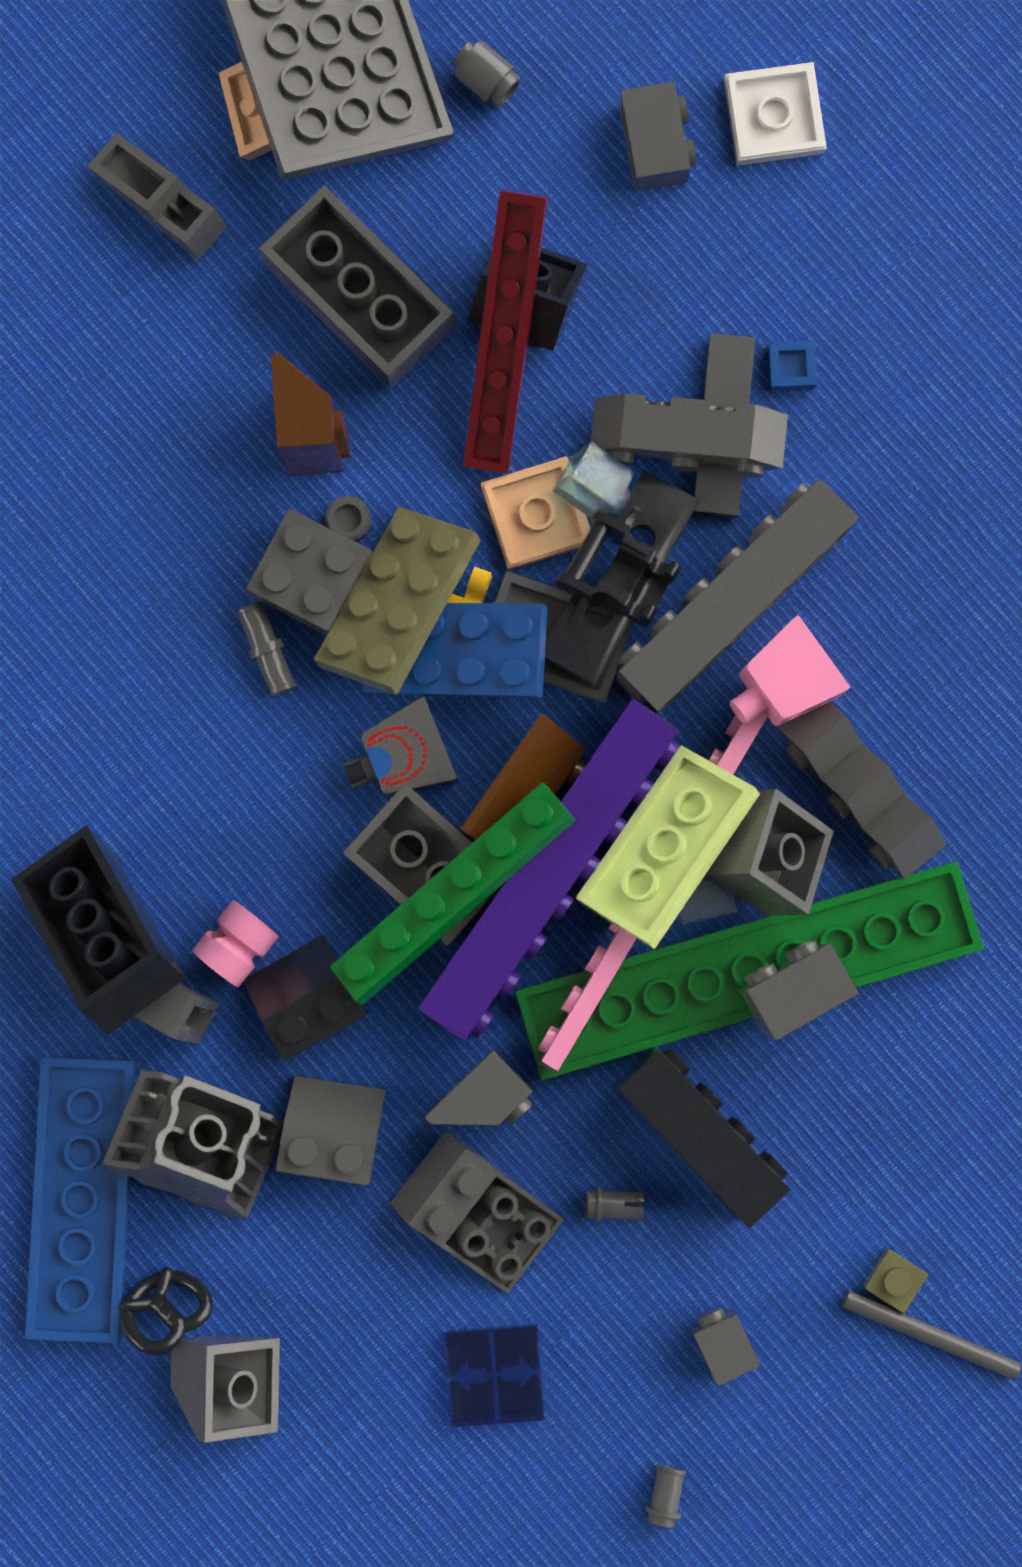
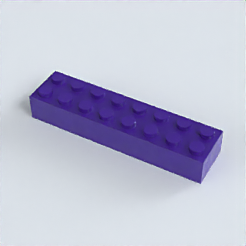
M634 698L630 701L561 801L576 821L504 883L418 1009L463 1041L467 1039L470 1033L479 1038L494 1016L493 1013L487 1010L496 995L506 999L521 977L514 972L520 960L524 956L532 961L548 938L540 933L549 918L558 923L573 902L574 898L567 894L576 880L582 885L586 883L601 861L594 856L600 844L604 843L608 847L613 844L627 823L620 815L627 805L636 810L654 784L647 779L649 773L654 767L662 772L680 745L673 740L679 729Z

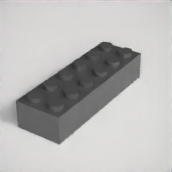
M821 478L811 487L803 482L784 501L785 504L780 508L783 514L778 519L770 514L752 531V536L747 540L750 546L743 551L739 546H736L718 564L719 567L714 572L717 577L711 583L704 577L686 594V599L682 602L685 608L678 615L671 609L651 628L653 631L649 634L652 638L650 642L644 647L639 642H636L621 656L617 664L619 672L615 683L631 699L634 698L659 715L844 538L858 521L859 517Z

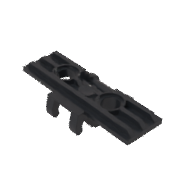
M644 470L617 518L600 511H595L590 520L593 524L566 573H560L555 581L559 588L571 594L572 597L546 641L545 660L596 687L632 621L643 627L649 625L657 613L656 606L670 583L675 581L681 566L674 561H671L670 564H665L700 500ZM636 529L649 531L654 538V545L650 548V546L638 542L632 537L631 532ZM608 537L613 540V544L619 546V549L604 578L600 579L596 587H592L582 582ZM601 605L610 612L611 622L603 628L592 627L585 619L586 610L591 606Z

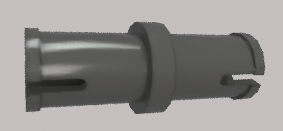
M263 601L236 611V615L241 621L252 648L248 653L251 660H257L269 689L270 697L297 687L281 650L285 645L282 638H276L264 609Z

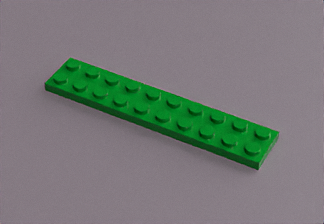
M955 861L914 873L906 879L902 877L813 903L809 915L768 916L624 959L556 1073L539 1064L544 1053L537 1050L550 1026L552 1025L559 1029L567 1017L568 1013L561 1008L573 987L576 985L583 989L592 973L585 970L515 991L541 1081L754 1018L738 991L748 985L744 977L766 964L770 965L773 963L778 968L787 963L788 960L784 954L806 941L811 942L815 940L817 945L831 943L855 987L985 950L958 862Z

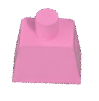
M798 615L738 674L747 690L732 699L730 706L737 718L744 724L749 723L765 712L772 724L777 727L837 699L850 686Z

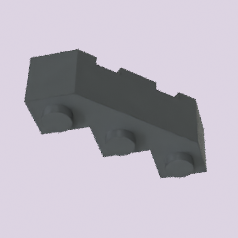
M631 393L595 398L589 452L606 456L607 463L615 466H633L636 459L654 457L671 462V469L681 472H697L699 465L720 463L736 468V475L760 478L763 477V471L783 469L788 414L757 404L736 403V409L712 406L710 405V400L671 397V402L665 403L660 401L648 402L645 401V395Z
M831 702L792 719L779 728L788 743V746L783 749L787 757L799 770L806 768L829 796L825 800L832 811L841 820L847 818L871 846L867 850L868 853L884 871L891 867L902 878L906 879L946 845L932 817L904 794L889 766L862 744L847 716Z

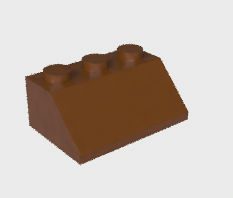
M280 353L270 354L277 448L289 476L343 472L342 458H350L349 433L346 430L343 411H335L331 396Z
M541 713L461 827V833L474 842L542 782L555 795L565 782L572 786L587 765V763L581 760L586 749L551 719Z

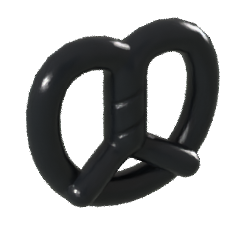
M164 1267L161 1271L151 1274L137 1283L120 1303L122 1330L128 1341L140 1352L147 1355L168 1353L180 1343L186 1332L197 1329L209 1319L213 1311L212 1295L208 1288L191 1274L172 1270L170 1267ZM170 1284L182 1286L196 1296L199 1308L194 1314L184 1317L166 1299ZM155 1289L152 1297L143 1298L147 1293ZM152 1311L170 1329L169 1334L159 1341L149 1340L138 1330L134 1319V1312Z

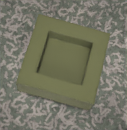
M886 1247L863 1287L905 1314L929 1274Z

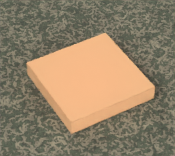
M567 456L481 482L482 492L508 571L577 550L590 531Z

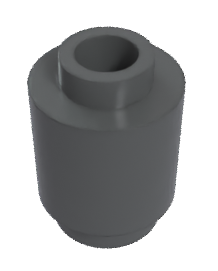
M480 40L475 45L468 42L459 51L453 62L457 66L454 76L487 104L493 102L499 108L511 98L522 80L515 74L516 68L483 40Z

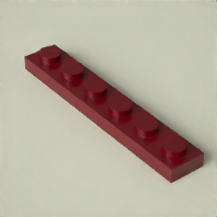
M502 189L499 194L463 466L501 473H508L510 470L549 196Z

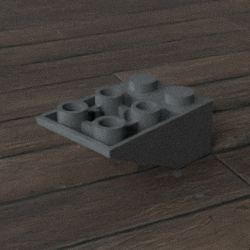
M447 1129L390 1202V1205L410 1226L507 1294L564 1221L556 1212Z

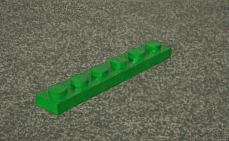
M542 782L334 962L330 968L353 999L361 1005L365 1004L576 821L551 789Z

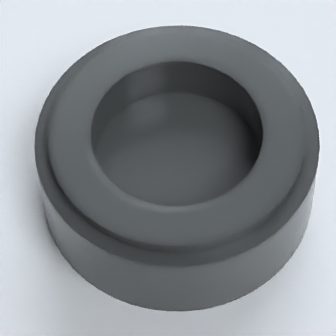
M342 496L335 499L329 505L325 521L327 528L357 542L363 539L369 532L371 514L369 508L361 499L354 496Z

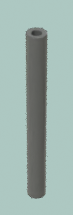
M850 1290L847 1291L843 1299L842 1308L1009 1379L1016 1380L1021 1369L1020 1362Z

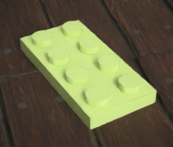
M681 745L583 886L576 899L588 909L655 949L760 793L756 787Z

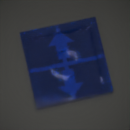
M537 1324L445 1331L451 1427L544 1420Z

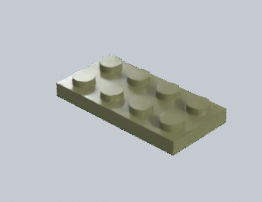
M398 507L314 658L317 665L327 671L397 696L480 543L477 533Z

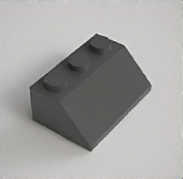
M404 784L343 854L397 902L403 904L471 845L472 842L407 784ZM500 887L444 934L440 940L449 947Z

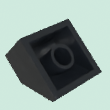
M541 247L528 346L554 351L565 328L588 264ZM491 257L481 273L468 321L481 326Z
M324 934L244 980L258 1015L283 1061L295 1057L368 1015L364 1005L357 1003L330 968L338 959Z

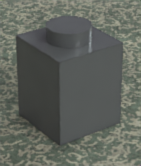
M722 1306L704 1312L696 1318L699 1324L690 1329L717 1386L760 1367L742 1325L732 1308L724 1312Z

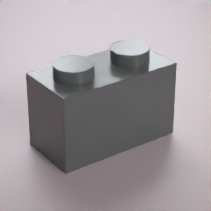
M675 82L621 90L619 110L634 192L687 183L690 167L696 166V154L693 140H685L682 124L688 123V110L685 97H677Z

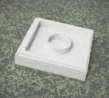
M814 62L725 74L724 85L736 166L825 154L827 147Z

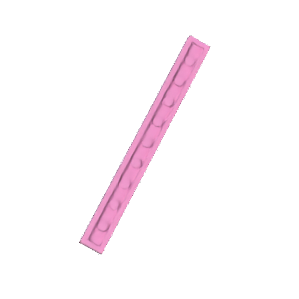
M765 712L747 724L742 723L735 715L725 731V734L732 737L724 752L715 748L708 761L734 774L767 718ZM611 923L609 930L616 934L609 946L605 949L599 945L585 967L587 971L592 973L583 989L575 985L561 1009L567 1012L568 1015L561 1027L557 1029L551 1025L537 1050L544 1053L539 1064L554 1073L560 1069L636 940L635 937Z

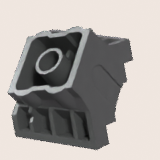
M141 1070L102 1165L115 1175L134 1177L144 1186L162 1189L184 1197L197 1206L216 1208L228 1217L248 1219L282 1136L283 1123L274 1115L259 1110L261 1104L184 1075L181 1079H178L163 1072Z

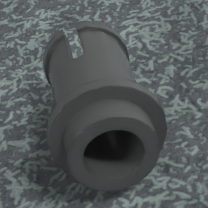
M596 1186L595 1191L587 1190L585 1196L586 1219H594L595 1223L598 1224L601 1223L602 1219L642 1221L644 1207L625 1205H641L644 1202L643 1191H602L601 1186Z
M658 1464L651 1505L645 1506V1512L649 1513L647 1522L658 1526L675 1528L676 1519L679 1520L682 1517V1514L678 1512L686 1470Z

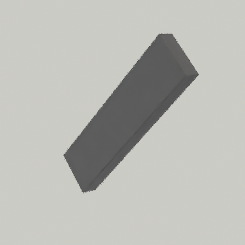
M710 333L703 400H710V405L731 409H736V403L749 404L755 337ZM720 463L699 465L696 472L694 497L700 501L693 514L738 518L742 476L736 475V468Z

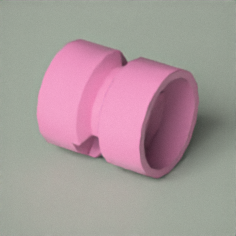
M232 900L217 918L218 930H208L192 949V952L228 982L239 987L255 968L252 959L255 956L264 957L279 936L246 908Z

